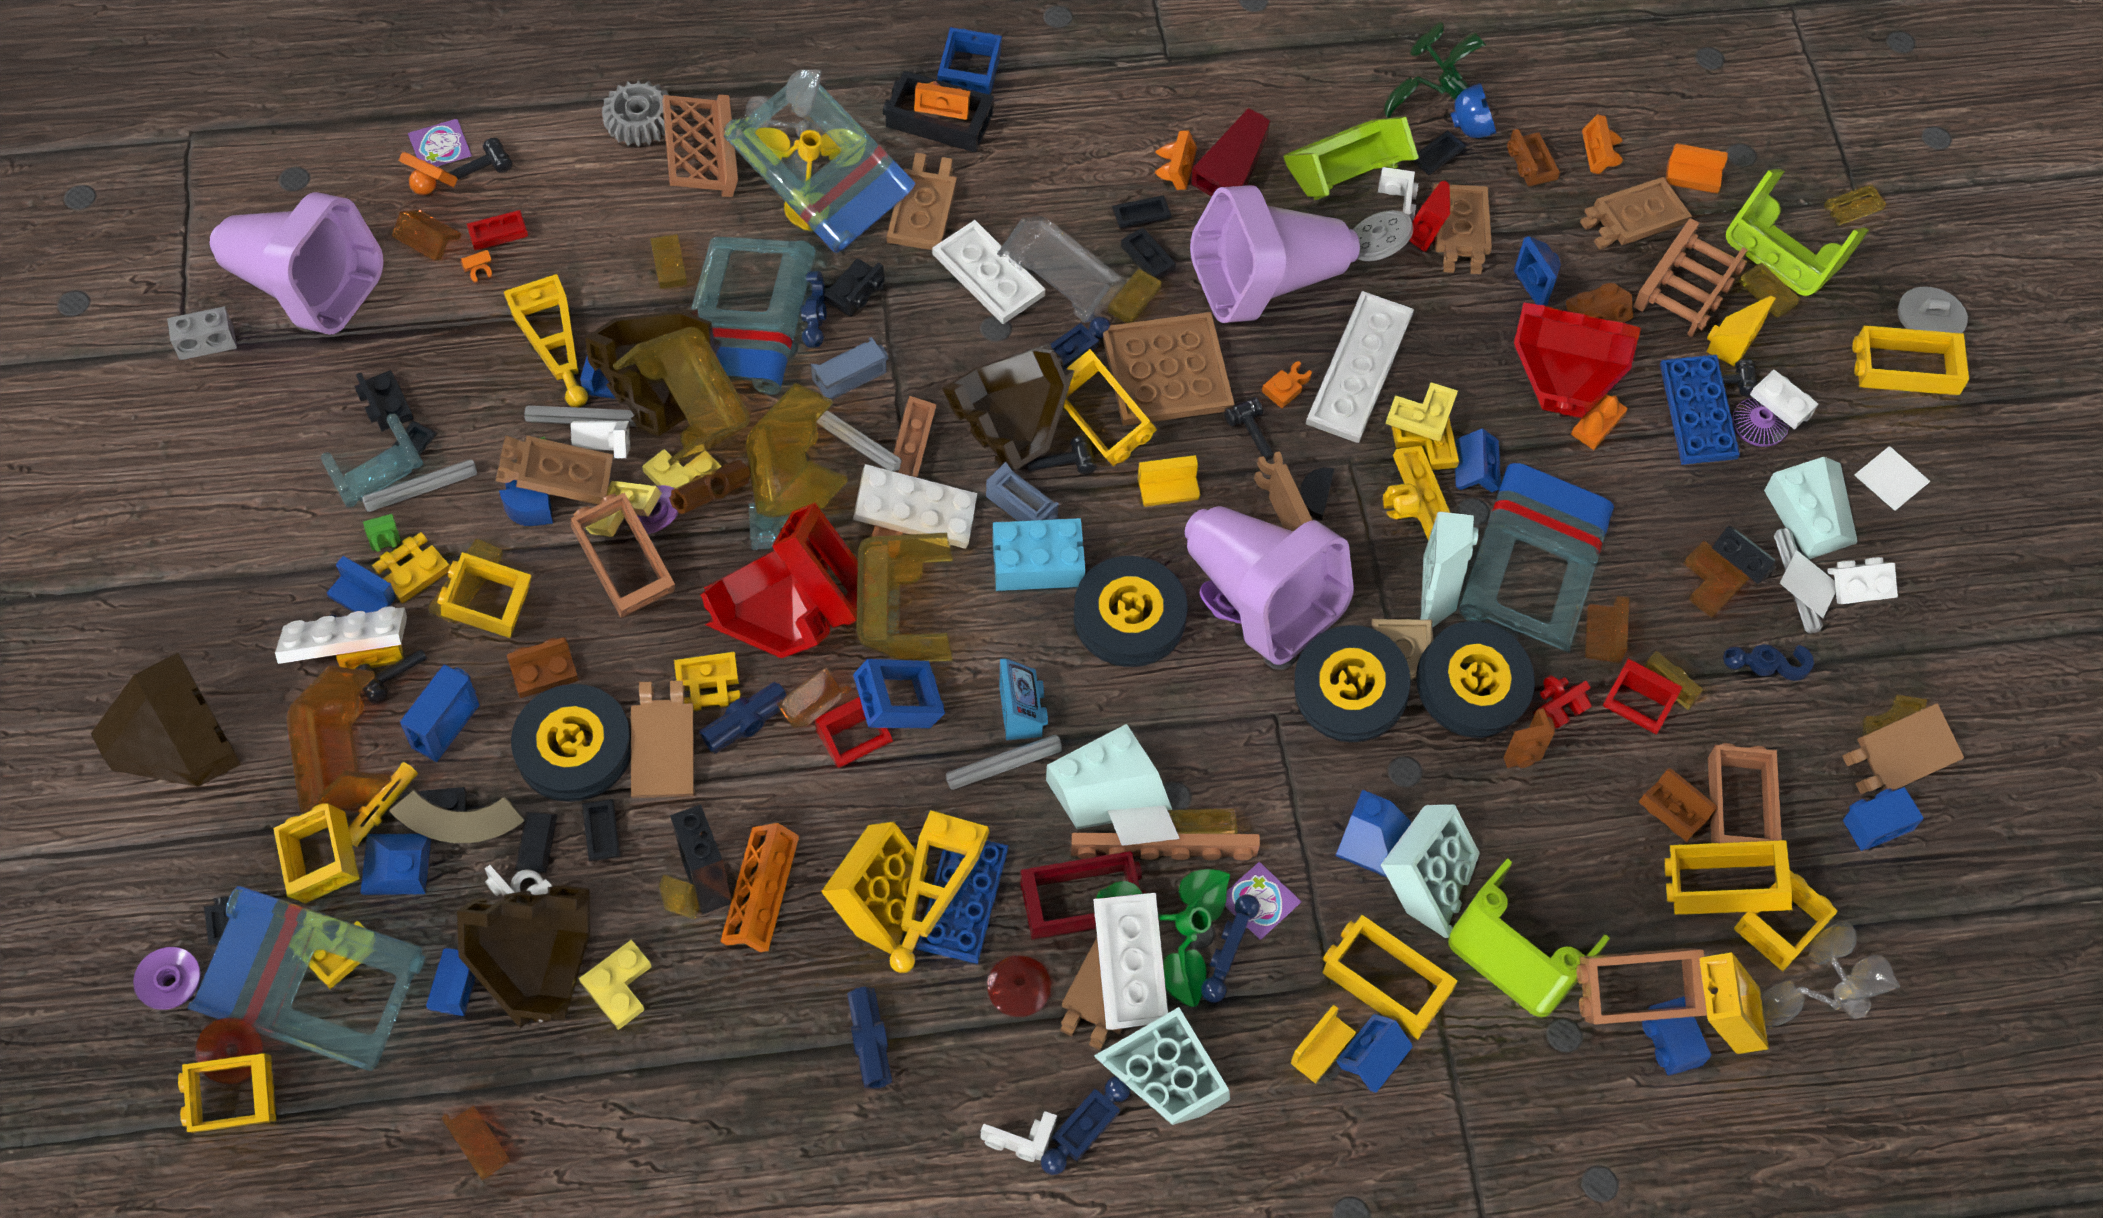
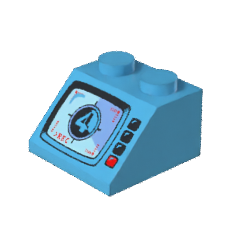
M1000 659L999 689L1006 741L1042 737L1043 726L1048 725L1046 707L1041 708L1040 698H1044L1043 681H1037L1036 669L1009 659Z

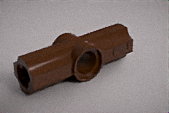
M735 460L707 474L697 475L692 481L671 490V496L669 497L671 505L679 514H684L714 499L724 498L729 492L749 483V477L751 476L749 468L741 460Z

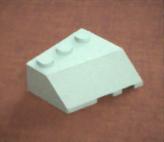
M1821 457L1773 473L1764 492L1784 526L1791 530L1795 544L1802 555L1809 560L1857 543L1841 463L1827 457Z
M1447 512L1437 513L1423 556L1420 620H1432V628L1457 609L1468 560H1471L1473 545H1476L1478 539V528L1473 527L1474 515Z
M1127 724L1047 765L1046 781L1076 829L1112 823L1108 810L1166 806L1168 813L1172 812V807L1157 769Z
M1425 805L1382 862L1381 866L1406 913L1444 938H1449L1453 928L1449 925L1453 913H1459L1462 904L1459 900L1463 885H1469L1480 852L1455 805Z
M1179 1007L1094 1055L1100 1063L1172 1125L1202 1117L1230 1101L1228 1087Z

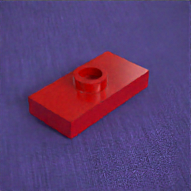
M521 210L467 223L474 251L528 237Z

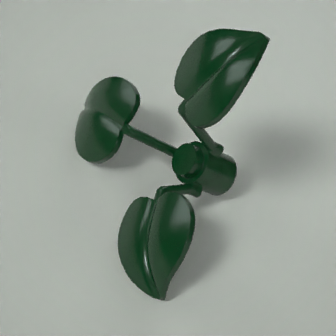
M1442 22L1435 24L1429 30V33L1424 34L1412 47L1410 54L1416 57L1427 48L1444 71L1438 79L1440 86L1419 76L1414 79L1409 77L1388 96L1384 107L1386 117L1390 118L1392 112L1415 91L1419 83L1437 90L1441 95L1446 92L1455 101L1457 96L1463 90L1469 88L1470 85L1458 73L1454 64L1474 50L1486 46L1485 42L1476 33H1471L1451 50L1450 56L1443 63L1433 50L1431 44L1442 35L1445 26Z

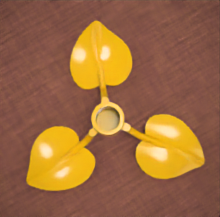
M775 128L743 129L744 147L749 157L756 164L768 168L777 167L781 163L782 157L789 158L797 149L799 156L804 161H807L805 194L801 192L792 193L784 203L786 217L805 231H813L821 227L826 222L830 211V206H828L809 222H805L799 216L825 196L821 193L810 194L812 161L817 159L821 152L822 156H829L830 162L835 166L852 167L862 159L868 138V132L860 130H832L822 135V137L814 130H806L802 132L800 139L795 140L794 145L790 148V140L781 130Z

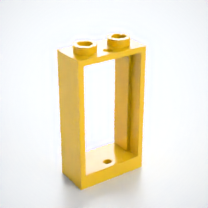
M1863 326L1859 335L1854 337L1852 349L1857 355L1854 372L1859 378V387L1960 395L1969 381L1963 333ZM1870 348L1944 354L1946 375L1872 369Z
M1091 349L1067 368L1068 370L1075 371L1063 407L1113 467L1117 463L1127 460L1136 447L1147 443L1152 438L1153 433L1157 431L1155 426ZM1098 371H1100L1142 422L1110 450L1067 399L1069 395Z
M1786 840L1670 845L1671 858H1664L1665 875L1666 877H1672V883H1666L1667 902H1674L1675 915L1792 910V889ZM1774 866L1776 888L1681 892L1680 870Z
M1361 915L1356 923L1350 921L1340 935L1344 939L1337 947L1333 944L1323 957V960L1326 962L1323 974L1384 1017L1396 1020L1401 1029L1418 1040L1453 992L1458 980L1364 915ZM1360 933L1437 986L1417 1016L1339 962Z
M1732 952L1699 958L1709 1023L1736 1054L1769 1049L1761 993L1756 982ZM1713 988H1718L1716 994L1711 993Z

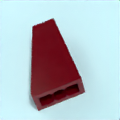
M1248 108L1193 167L1191 185L1211 197L1220 187L1247 186L1268 138L1270 120L1261 113Z

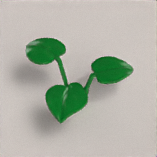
M1203 869L1186 875L1179 887V896L1188 905L1186 910L1181 911L1179 914H1158V920L1175 921L1177 930L1182 935L1187 936V939L1179 946L1178 953H1171L1165 956L1163 959L1166 991L1189 1007H1196L1202 997L1201 986L1206 980V965L1202 955L1197 950L1185 951V949L1191 942L1197 940L1196 934L1206 932L1211 926V921L1216 920L1224 910L1230 874L1220 870ZM1119 881L1100 890L1097 894V899L1142 894V892L1131 882Z

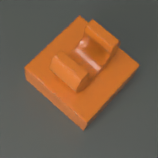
M488 250L461 258L460 263L464 273L471 271L470 278L474 283L478 282L475 274L477 270L482 269L486 272L488 278L492 277V270L488 266L492 260Z

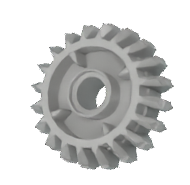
M638 79L636 84H630L627 81L625 87L618 85L617 91H610L609 98H604V106L602 107L603 123L606 129H608L610 136L615 137L618 143L625 140L627 146L636 143L639 147L644 142L650 146L651 140L660 142L661 135L665 136L662 99L664 95H669L667 90H662L659 84L652 86L650 81L641 84ZM670 105V109L675 112L674 105Z

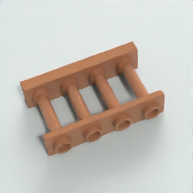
M1690 218L1640 289L1633 307L1643 312L1649 303L1652 305L1657 303L1692 322L1687 335L1693 337L1698 329L1703 331L1711 317L1708 315L1710 310L1716 312L1723 300L1720 296L1722 292L1728 294L1735 282V279L1732 278L1734 274L1740 276L1748 262L1744 259L1748 249L1742 247L1735 258L1698 238L1699 235L1695 234L1699 222ZM1687 248L1690 250L1694 248L1729 268L1724 276L1686 257L1687 254L1684 251ZM1674 266L1677 268L1681 266L1717 286L1709 294L1673 275L1674 271L1672 269ZM1668 284L1704 303L1699 313L1662 294V290L1659 289L1660 286H1667Z

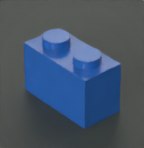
M1905 787L1896 791H1893L1891 788L1877 794L1875 799L1868 802L1866 799H1861L1849 806L1850 811L1843 819V822L1862 852L1914 831L1924 817Z
M1685 996L1650 1006L1648 1010L1686 1007ZM1695 1017L1642 1021L1647 1037L1652 1038L1655 1045L1656 1060L1661 1067L1665 1068L1668 1076L1703 1066L1711 1057Z

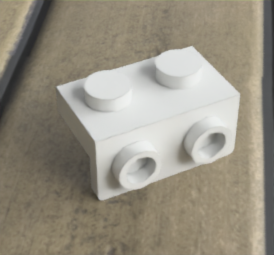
M1775 370L1770 372L1756 385L1750 394L1794 430L1803 421L1807 422L1818 406V403L1810 395L1802 392L1788 378Z
M1883 557L1866 558L1865 564L1855 565V560L1837 562V567L1828 568V574H1832L1835 577L1837 604L1898 598L1895 563L1883 562Z

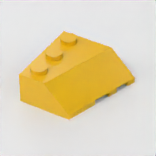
M895 822L868 825L821 891L857 937L889 954L902 946L900 941L904 931L901 925L916 854L915 848ZM927 864L925 865V870H924V875H923V880H922V882H924V879H925V876H926V873H927V869H928V865H927Z

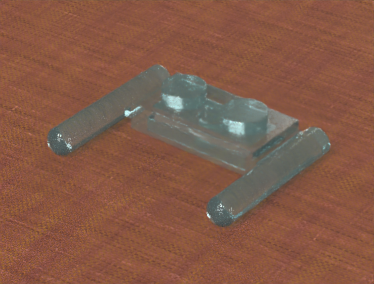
M396 414L388 415L386 420L400 445H394L345 474V477L342 475L331 453L325 452L321 455L320 459L346 507H353L357 504V501H363L362 497L364 495L384 489L411 473L412 469H417L423 465L421 457Z

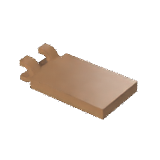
M915 153L912 170L904 169L905 173L915 182V186L909 194L894 206L887 233V243L932 250L934 246L944 240L957 186V177H952L953 168L951 167L953 159L942 157L939 173L934 174L926 172V154Z
M1661 177L1598 198L1594 206L1586 208L1585 213L1587 217L1582 218L1580 223L1587 230L1596 226L1601 221L1604 225L1599 230L1601 237L1596 238L1594 241L1599 250L1610 246L1616 240L1621 245H1625L1684 225L1692 215L1665 178Z
M1434 184L1432 192L1438 186V184ZM1450 185V215L1435 237V251L1444 252L1443 272L1454 273L1455 262H1457L1458 256L1471 257L1470 274H1481L1485 255H1490L1492 249L1488 187Z
M527 435L525 442L505 436L496 481L508 483L517 480L516 487L599 505L601 504L600 501L607 496L613 455Z
M1280 451L1274 453V464L1267 463L1264 456L1259 457L1257 462L1259 469L1264 474L1271 475V478H1264L1260 471L1255 473L1254 480L1261 489L1270 492L1269 499L1283 528L1295 531L1302 524L1312 521L1287 465L1282 463L1283 458Z
M670 681L671 700H654V686H652V682H639L640 705L631 706V797L694 796L693 703L685 704V686L683 681Z
M1938 703L1858 738L1857 740L1861 747L1842 755L1847 767L1867 759L1874 773L1873 776L1855 783L1860 794L1873 791L1879 787L1882 791L1889 788L1894 791L1964 759Z
M1096 938L1062 1002V1007L1068 1009L1061 1022L1062 1027L1060 1031L1072 1036L1080 1019L1083 1018L1096 1025L1090 1036L1091 1041L1089 1045L1101 1051L1110 1031L1120 1035L1123 1028L1106 1029L1098 940Z

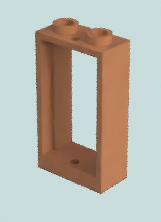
M616 493L604 497L600 501L601 504L591 509L589 506H586L573 514L574 517L571 518V528L619 616L623 618L673 593L675 583L625 493L618 496ZM620 510L658 577V580L622 598L583 529Z
M1730 743L1715 745L1708 757L1709 799L1717 806L1716 811L1710 817L1711 843L1782 840L1777 750H1767L1762 746L1750 748L1736 747ZM1721 766L1761 769L1765 839L1724 835Z
M1686 948L1580 957V965H1577L1576 974L1578 983L1582 984L1583 997L1579 1000L1581 1016L1585 1017V1022L1594 1025L1707 1016L1699 958L1704 957V950ZM1682 960L1686 1007L1601 1014L1597 966Z

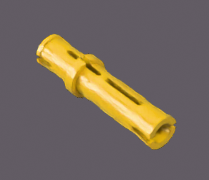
M402 762L401 766L381 787L366 807L361 806L358 810L359 815L348 827L352 845L357 847L374 826H379L382 822L380 818L398 799L414 777L418 775L414 768ZM396 782H399L398 786L392 791V793L387 797V799L385 801H382V799L396 784ZM375 807H378L376 812L370 817V819L365 823V825L361 827L360 825L370 815V813L375 809Z

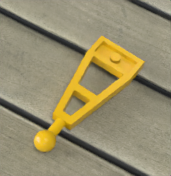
M555 274L504 291L515 322L556 380H564L567 387L565 393L567 404L574 408L584 406L588 400V393L582 386L577 384L574 377L579 371L567 297L558 275ZM559 305L563 332L540 339L525 316ZM566 345L569 363L559 366L548 350Z
M930 810L918 839L901 925L903 931H906L907 934L901 948L895 949L890 955V965L894 971L906 973L914 967L915 956L913 950L919 936L928 937L975 866L990 833L988 826ZM929 845L965 855L945 888L922 882ZM919 895L936 899L922 922L914 920Z

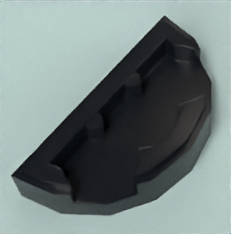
M1323 467L1313 470L1305 476L1300 487V495L1309 514L1321 521L1335 468Z

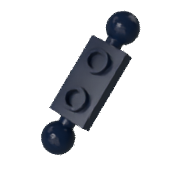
M1101 316L1094 318L1090 322L1089 329L1080 323L1050 344L1052 349L1062 359V369H1067L1089 349L1094 351L1099 347L1098 339H1103V332L1107 331L1111 325L1107 318Z
M1245 894L1236 900L1235 911L1237 915L1234 922L1227 921L1221 936V939L1226 940L1222 950L1216 948L1210 966L1215 968L1212 977L1207 978L1201 986L1202 996L1209 1002H1219L1226 995L1227 987L1225 980L1245 933L1248 921L1256 917L1260 910L1259 901L1253 895Z
M1117 1076L1111 1077L1106 1082L1104 1095L1094 1089L1052 1136V1141L1058 1147L1050 1148L1044 1152V1155L1041 1157L1042 1169L1050 1175H1057L1066 1168V1157L1068 1155L1075 1161H1078L1118 1116L1120 1109L1114 1103L1126 1100L1130 1095L1131 1089Z

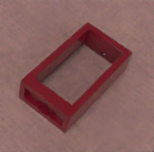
M1132 851L1020 870V886L1031 940L1096 929L1095 913L1044 922L1037 886L1124 871L1125 880L1135 884L1140 889L1138 880H1142L1141 866L1139 861L1134 862ZM1141 890L1142 894H1146V890Z

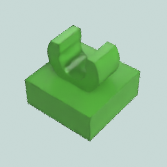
M393 514L363 521L372 551L379 552L381 548L388 546L394 548L397 544L401 543Z

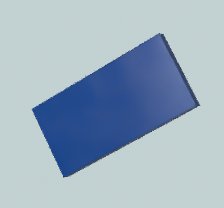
M1717 355L1661 360L1660 369L1681 465L1738 459L1740 455Z
M991 841L985 842L978 861L928 937L919 936L916 950L978 964L1006 861L1008 845ZM943 849L933 885L945 888L965 855ZM929 898L924 918L932 908L936 899Z

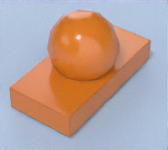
M402 152L398 160L415 169L409 177V185L416 194L427 195L435 189L436 180L453 188L458 180L456 176L406 152Z

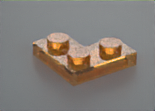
M1703 541L1683 563L1705 580L1691 594L1689 601L1711 618L1721 610L1750 578L1713 550L1712 546L1706 541Z

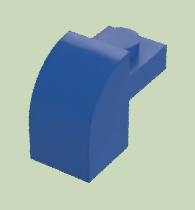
M517 480L505 483L506 489L499 490L506 514L517 524L523 526L553 524L549 494L516 487Z

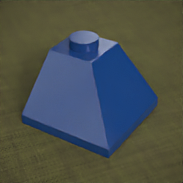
M1530 236L1524 238L1514 272L1535 304L1547 306L1561 263L1558 255L1552 252L1547 243Z
M1362 790L1339 845L1336 857L1388 878L1381 864L1412 822L1391 801Z
M367 834L361 894H426L431 838L421 834Z

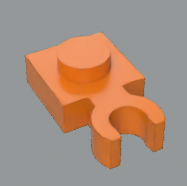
M1299 361L1291 366L1289 374L1280 370L1262 387V392L1282 409L1301 393V385L1307 384L1311 379L1312 371L1310 370L1305 374L1297 373L1301 367V362Z

